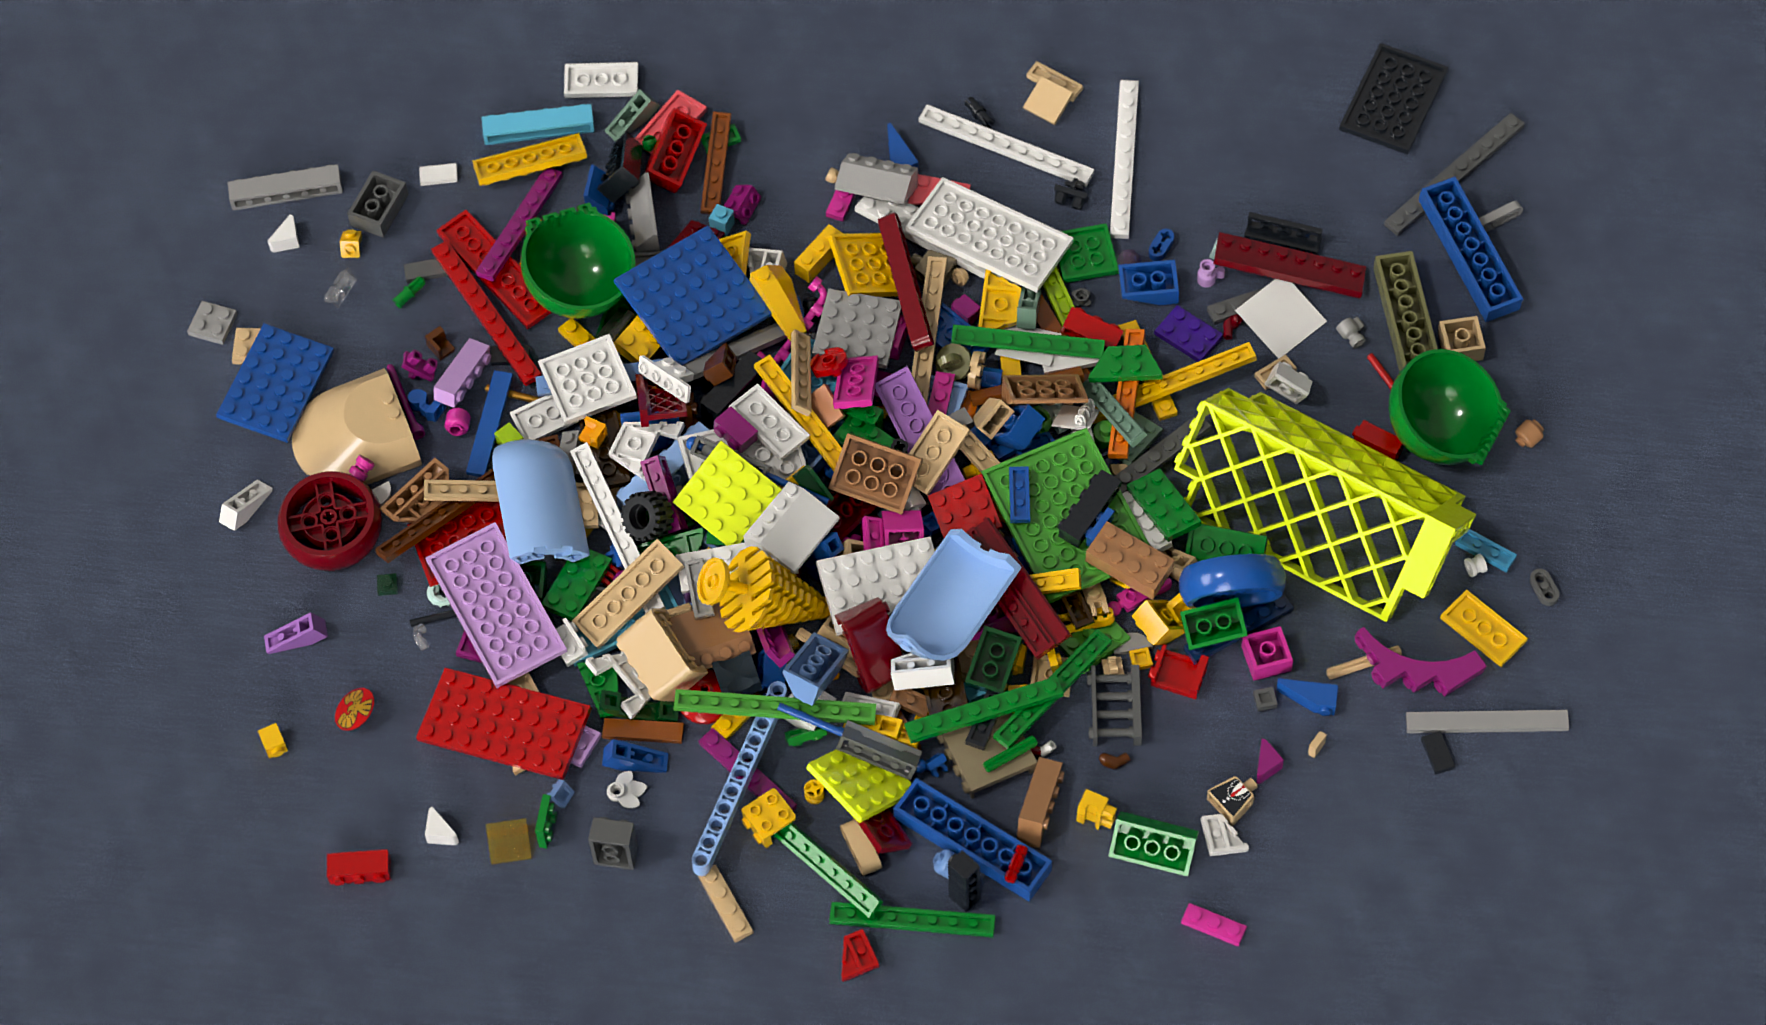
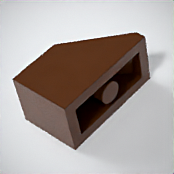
M727 343L723 344L705 362L703 374L706 380L710 381L713 386L729 379L734 374L737 356Z

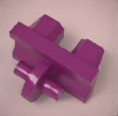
M413 350L411 353L406 351L403 354L404 360L401 368L409 371L408 377L410 379H414L416 376L430 382L434 379L437 360L429 358L426 361L422 359L421 352Z

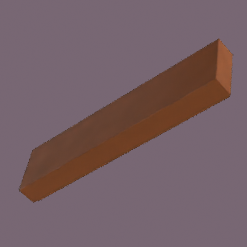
M604 718L602 738L682 744L684 723Z

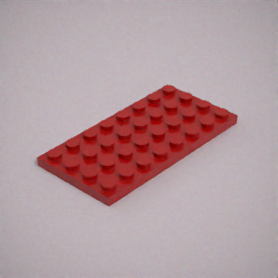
M444 668L416 739L423 743L564 780L592 708L590 705L510 684H504L496 688L491 679Z

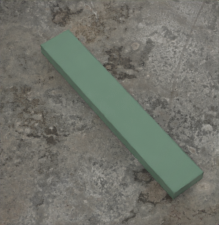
M1088 378L1082 383L1087 397L1094 400L1095 406L1133 448L1147 436L1145 431L1101 382L1089 383Z

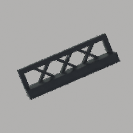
M1249 212L1244 238L1317 255L1323 229Z

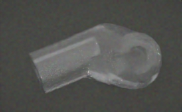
M423 623L413 627V638L421 651L430 647L422 635L427 631Z

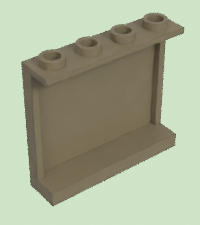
M1012 713L998 717L984 751L965 744L971 726L936 736L938 742L944 744L946 748L944 750L948 761L952 760L956 777H961L963 781L961 783L965 794L969 793L971 799L974 798L975 792L1028 770L1030 774L1035 771L1037 761L1031 749L987 773L983 767L985 761L1006 750L1004 746L993 739V734L1012 716ZM1022 736L1015 744L1023 741L1025 739L1024 736Z

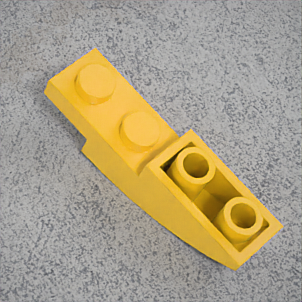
M876 714L875 725L858 724L917 749L919 742L910 743L902 719Z

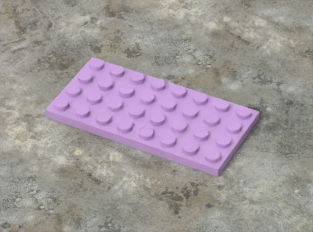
M496 522L425 558L496 688L568 652L522 568L517 562L510 559L507 542Z

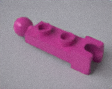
M1170 578L1165 581L1157 595H1161L1171 588L1172 580ZM1129 588L1116 595L1118 602L1111 601L1107 605L1112 608L1114 616H1118L1122 608L1128 613L1142 605L1145 600H1150V598L1133 588Z

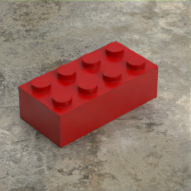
M673 108L666 119L644 173L649 172L650 182L673 193L678 191L707 123Z

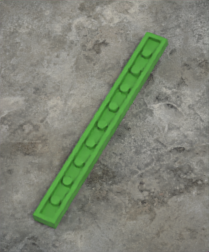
M676 689L674 711L800 720L777 710L781 702L825 722L847 723L849 720L856 724L875 725L876 704L817 699L813 706L797 698Z

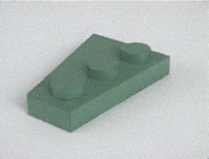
M1137 412L1134 413V420L1145 431L1147 436L1134 448L1130 445L1128 459H1118L1127 466L1137 460L1162 434L1163 428Z

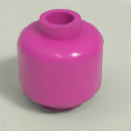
M463 408L450 409L445 419L444 426L446 431L453 436L466 434L469 430L471 416Z

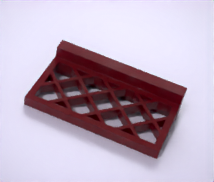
M635 374L641 427H649L650 420L687 417L686 403L668 391L663 390L651 380L643 379L642 374Z

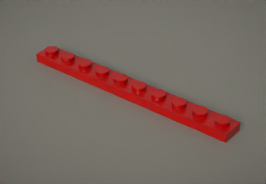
M448 240L431 248L437 261L523 384L528 386L535 382L536 376H542L540 371Z

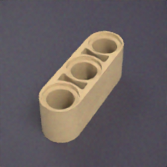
M854 819L840 825L843 837L861 874L865 876L882 869V864L874 846L857 821Z

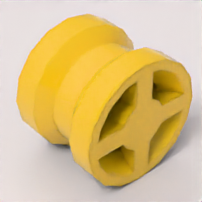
M810 780L805 784L804 795L806 801L813 805L823 801L825 796L824 786L818 780Z

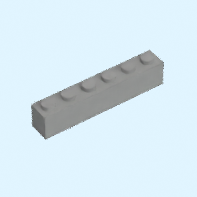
M338 164L262 177L256 176L243 180L237 179L228 182L229 200L232 210L343 193Z

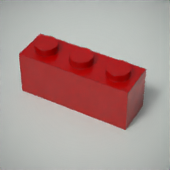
M1071 307L1060 331L1072 337L1105 340L1104 352L1108 346H1117L1123 334V330L1118 325L1108 324L1099 316H1091L1079 307Z
M388 849L328 853L327 878L329 883L340 886L345 883L363 884L369 881L382 883L385 880H391V857Z

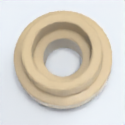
M955 268L952 271L953 282L959 286H964L969 280L967 271L963 268Z

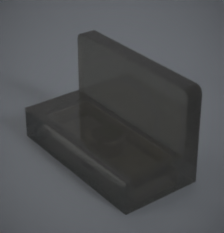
M617 310L596 335V339L610 334L614 343L635 319V314L630 310H627L626 313Z

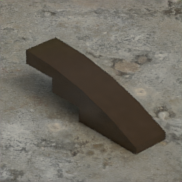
M1080 590L1059 599L1076 630L1094 623V619Z

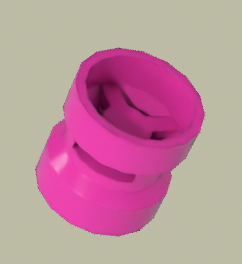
M359 454L355 465L351 466L349 472L353 476L365 481L368 477L367 473L374 468L375 464Z

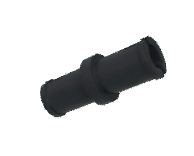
M973 96L968 97L967 99L971 103L965 100L964 104L972 112V116L976 120L978 119L984 127L991 128L988 123L993 126L994 120L986 113L984 106H980Z

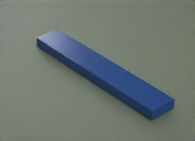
M496 370L493 372L468 462L467 475L481 477L487 473L496 441L494 433L500 427L513 373Z

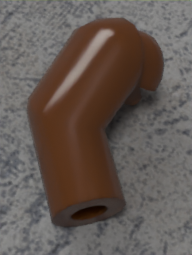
M1126 752L1118 757L1102 753L1099 756V761L1103 766L1115 770L1129 762L1130 758Z

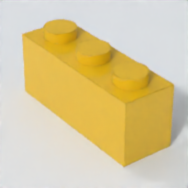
M830 224L794 261L795 274L808 283L834 258L828 240L830 234H844Z

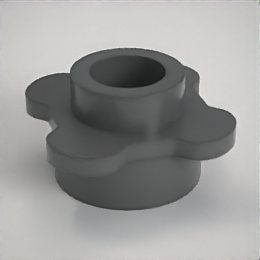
M1083 288L1074 290L1072 292L1074 306H1089L1091 304V300H1089L1090 291Z

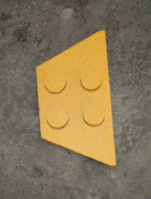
M986 269L978 327L1006 329L1017 325V307L1021 287L1009 283L1003 277H997Z

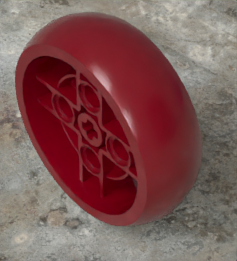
M339 471L319 472L299 481L285 496L278 513L279 537L287 552L296 561L307 567L321 571L345 569L361 561L375 546L382 529L381 505L372 489L361 479ZM335 492L351 494L363 502L353 504L348 498ZM308 502V504L305 506L303 510V513L297 515L302 506ZM331 502L329 505L324 506L325 503ZM349 515H352V516H353V517H351V518H349V519H346V517L349 516ZM359 527H364L360 534L353 541L348 543L355 536L357 529ZM332 536H336L335 539L329 540ZM307 538L311 543L325 550L308 548L297 540Z

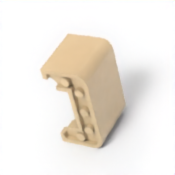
M652 608L617 637V646L626 654L629 665L635 668L639 680L646 685L652 699L674 702L676 689H690L707 675L708 671L704 665L699 667L694 662L696 659L687 654L671 630L670 626H672V623L668 621L671 615L667 609Z

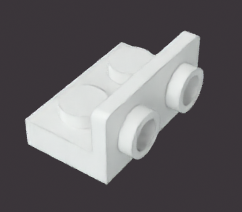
M567 618L562 619L564 624L556 628V631L568 651L560 656L567 667L588 655L586 651L588 645L582 636L579 638L576 634L578 629L573 621L569 623Z

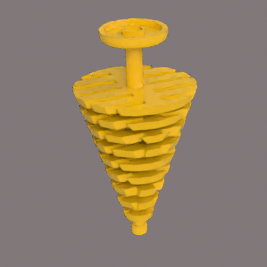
M750 546L741 550L732 559L729 566L723 559L713 557L703 565L697 581L699 599L703 604L714 605L719 603L720 607H723L720 610L722 618H729L724 622L728 629H735L734 632L795 624L800 621H813L830 616L826 597L815 591L812 586L809 587L806 582L802 583L803 580L801 578H798L797 575L790 572V570L782 566L770 555H767L763 550L760 551L758 547Z

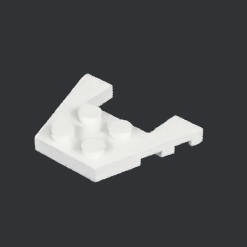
M677 421V424L660 422L659 424H649V427H641V422H623L609 451V457L646 481L640 462L649 458L660 435L678 440L685 427L684 422Z
M621 651L620 654L616 655L605 654L600 658H587L585 664L595 676L613 668L635 694L623 701L620 706L629 718L633 719L651 697L646 685L639 680L635 668L629 665L626 654Z

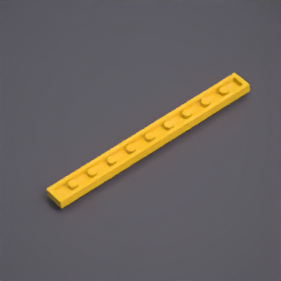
M1250 342L1163 375V380H1150L1138 385L1135 408L1257 361ZM1101 411L1093 424L1107 419Z

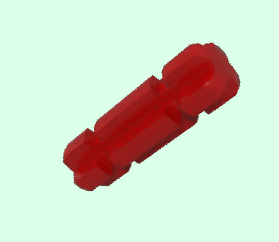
M1017 845L1008 871L1005 874L1006 882L1015 883L1024 857H1026L1028 852L1026 846Z

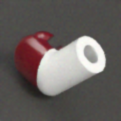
M1050 740L1042 747L1036 746L1032 748L1031 751L1034 756L1045 757L1056 749V744Z

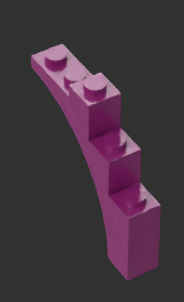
M1365 627L1359 629L1354 637L1356 645L1367 654L1366 656L1370 664L1375 665L1371 672L1372 679L1382 689L1402 677L1404 685L1411 689L1413 693L1433 681L1435 689L1445 697L1482 674L1487 667L1475 650L1452 660L1429 662L1414 660L1393 652L1378 642Z

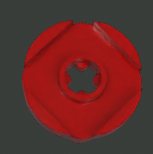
M840 347L828 348L824 350L825 354L820 356L818 353L812 358L810 366L816 378L831 375L832 377H837L842 374V369L849 362L846 352Z

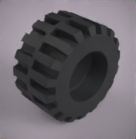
M656 491L637 492L631 494L629 499L624 501L625 505L621 509L623 510V514H621V518H623L622 526H625V532L630 533L629 537L632 539L635 538L636 541L661 539L668 534V530L672 529L671 523H674V518H672L674 510H671L672 504L668 502L666 496H663V493ZM646 510L649 513V523L646 519Z

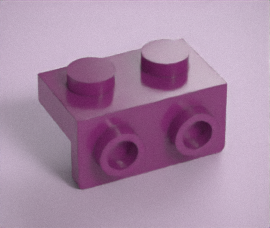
M736 185L724 207L734 210V218H737L742 225H746L757 207L761 195L753 185Z

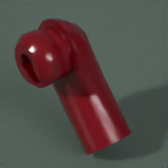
M1239 314L1232 315L1224 321L1223 338L1225 340H1231L1233 338V330L1242 323L1243 319Z

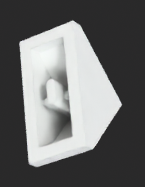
M291 214L269 238L270 251L279 252L300 248L296 224Z
M433 807L429 808L425 831L427 843L457 845L459 843L457 834Z

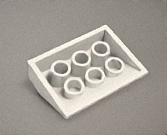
M788 482L745 533L746 548L750 546L758 547L760 551L763 550L767 555H770L774 560L795 574L840 518L807 490Z

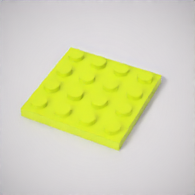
M720 441L674 499L673 503L728 546L739 544L744 540L745 533L780 493L782 488L726 443Z
M837 749L809 762L806 767L859 823L897 804L912 784L904 777Z

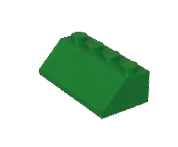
M1120 811L1116 819L1108 857L1188 877L1199 831Z

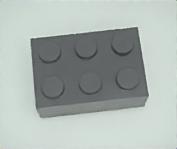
M372 171L347 213L350 226L384 238L409 195L406 182Z
M593 817L588 841L594 864L634 870L639 849L634 823L623 819L616 821L608 817Z

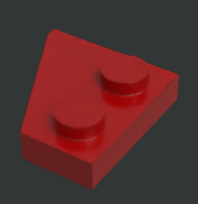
M863 929L844 936L841 973L843 982L879 967V962Z

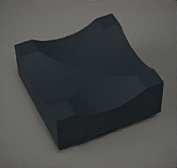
M750 650L732 659L712 663L722 693L750 695L763 690Z

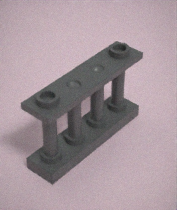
M1091 665V673H1087V685H1091L1092 727H1089V739H1093V746H1097V737L1129 736V738H1133V746H1141L1139 665H1131V672H1127V674L1095 675V665ZM1127 682V684H1131V690H1128V692L1096 693V683ZM1128 700V702H1132V708H1128V710L1097 711L1096 701ZM1128 718L1132 720L1133 726H1129V728L1097 729V719Z

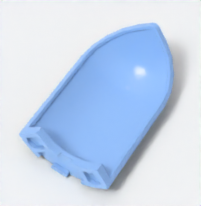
M531 439L514 440L495 447L492 455L493 471L510 559L518 564H523L533 560L544 559V555H554L556 559H565L571 562L590 556L573 467L568 455L555 444Z
M951 529L893 610L886 627L888 636L903 650L922 658L945 661L956 657L967 647L1022 567L1010 554L999 553L992 549L987 552L980 548L981 544L970 537L964 530Z

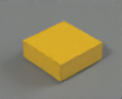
M1148 647L1129 651L1131 664L1139 665V670L1153 666Z

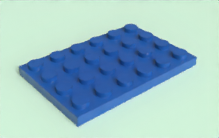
M263 323L216 414L217 418L288 443L334 352V348Z

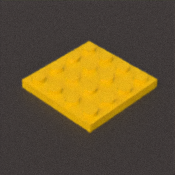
M881 233L830 234L828 240L848 296L852 294L876 297L898 296Z

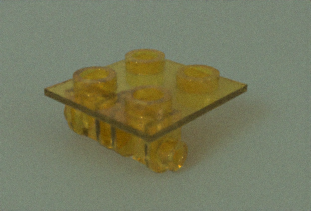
M526 818L486 824L491 864L532 859Z

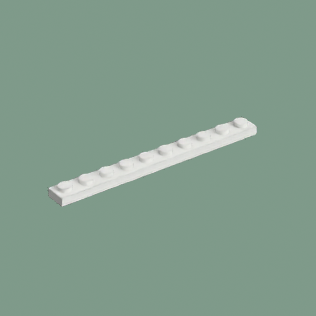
M1120 80L1110 238L1129 239L1139 81Z
M926 105L919 117V123L1071 182L1074 178H1078V184L1087 187L1094 174L1093 168L930 105Z
M586 442L571 450L570 453L619 558L626 569L641 554L634 539L629 537L630 533H626L625 526H622L623 518H621L620 509L589 444ZM659 592L643 607L645 613L652 608L666 609Z

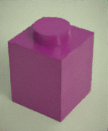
M966 294L953 301L951 310L968 324L973 325L979 319L981 307Z

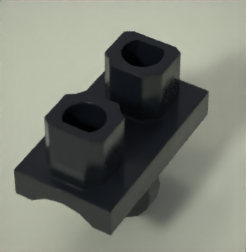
M1074 178L1072 182L1066 181L1065 186L1067 187L1058 184L1054 187L1056 193L1055 203L1065 205L1067 197L1072 198L1071 208L1081 211L1084 203H1088L1089 197H1087L1088 193L1081 192L1084 186L1078 184V178Z

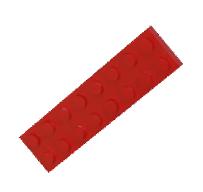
M464 210L437 229V234L444 241L448 240L461 260L475 274L496 242L467 210ZM511 256L493 282L478 277L527 330L552 313L542 307L531 295L524 282L520 265Z

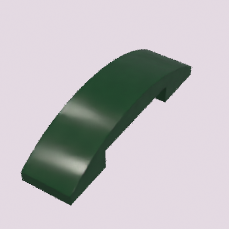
M601 690L599 709L620 718L630 719L620 707L621 703L628 698L621 697V693ZM648 701L638 714L630 720L678 722L679 711H674V702L659 701L655 703Z

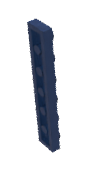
M1284 594L1272 602L1258 605L1243 614L1247 634H1252L1293 611L1294 607ZM1242 638L1194 650H1189L1187 644L1183 650L1195 665L1199 662L1201 655L1210 657Z

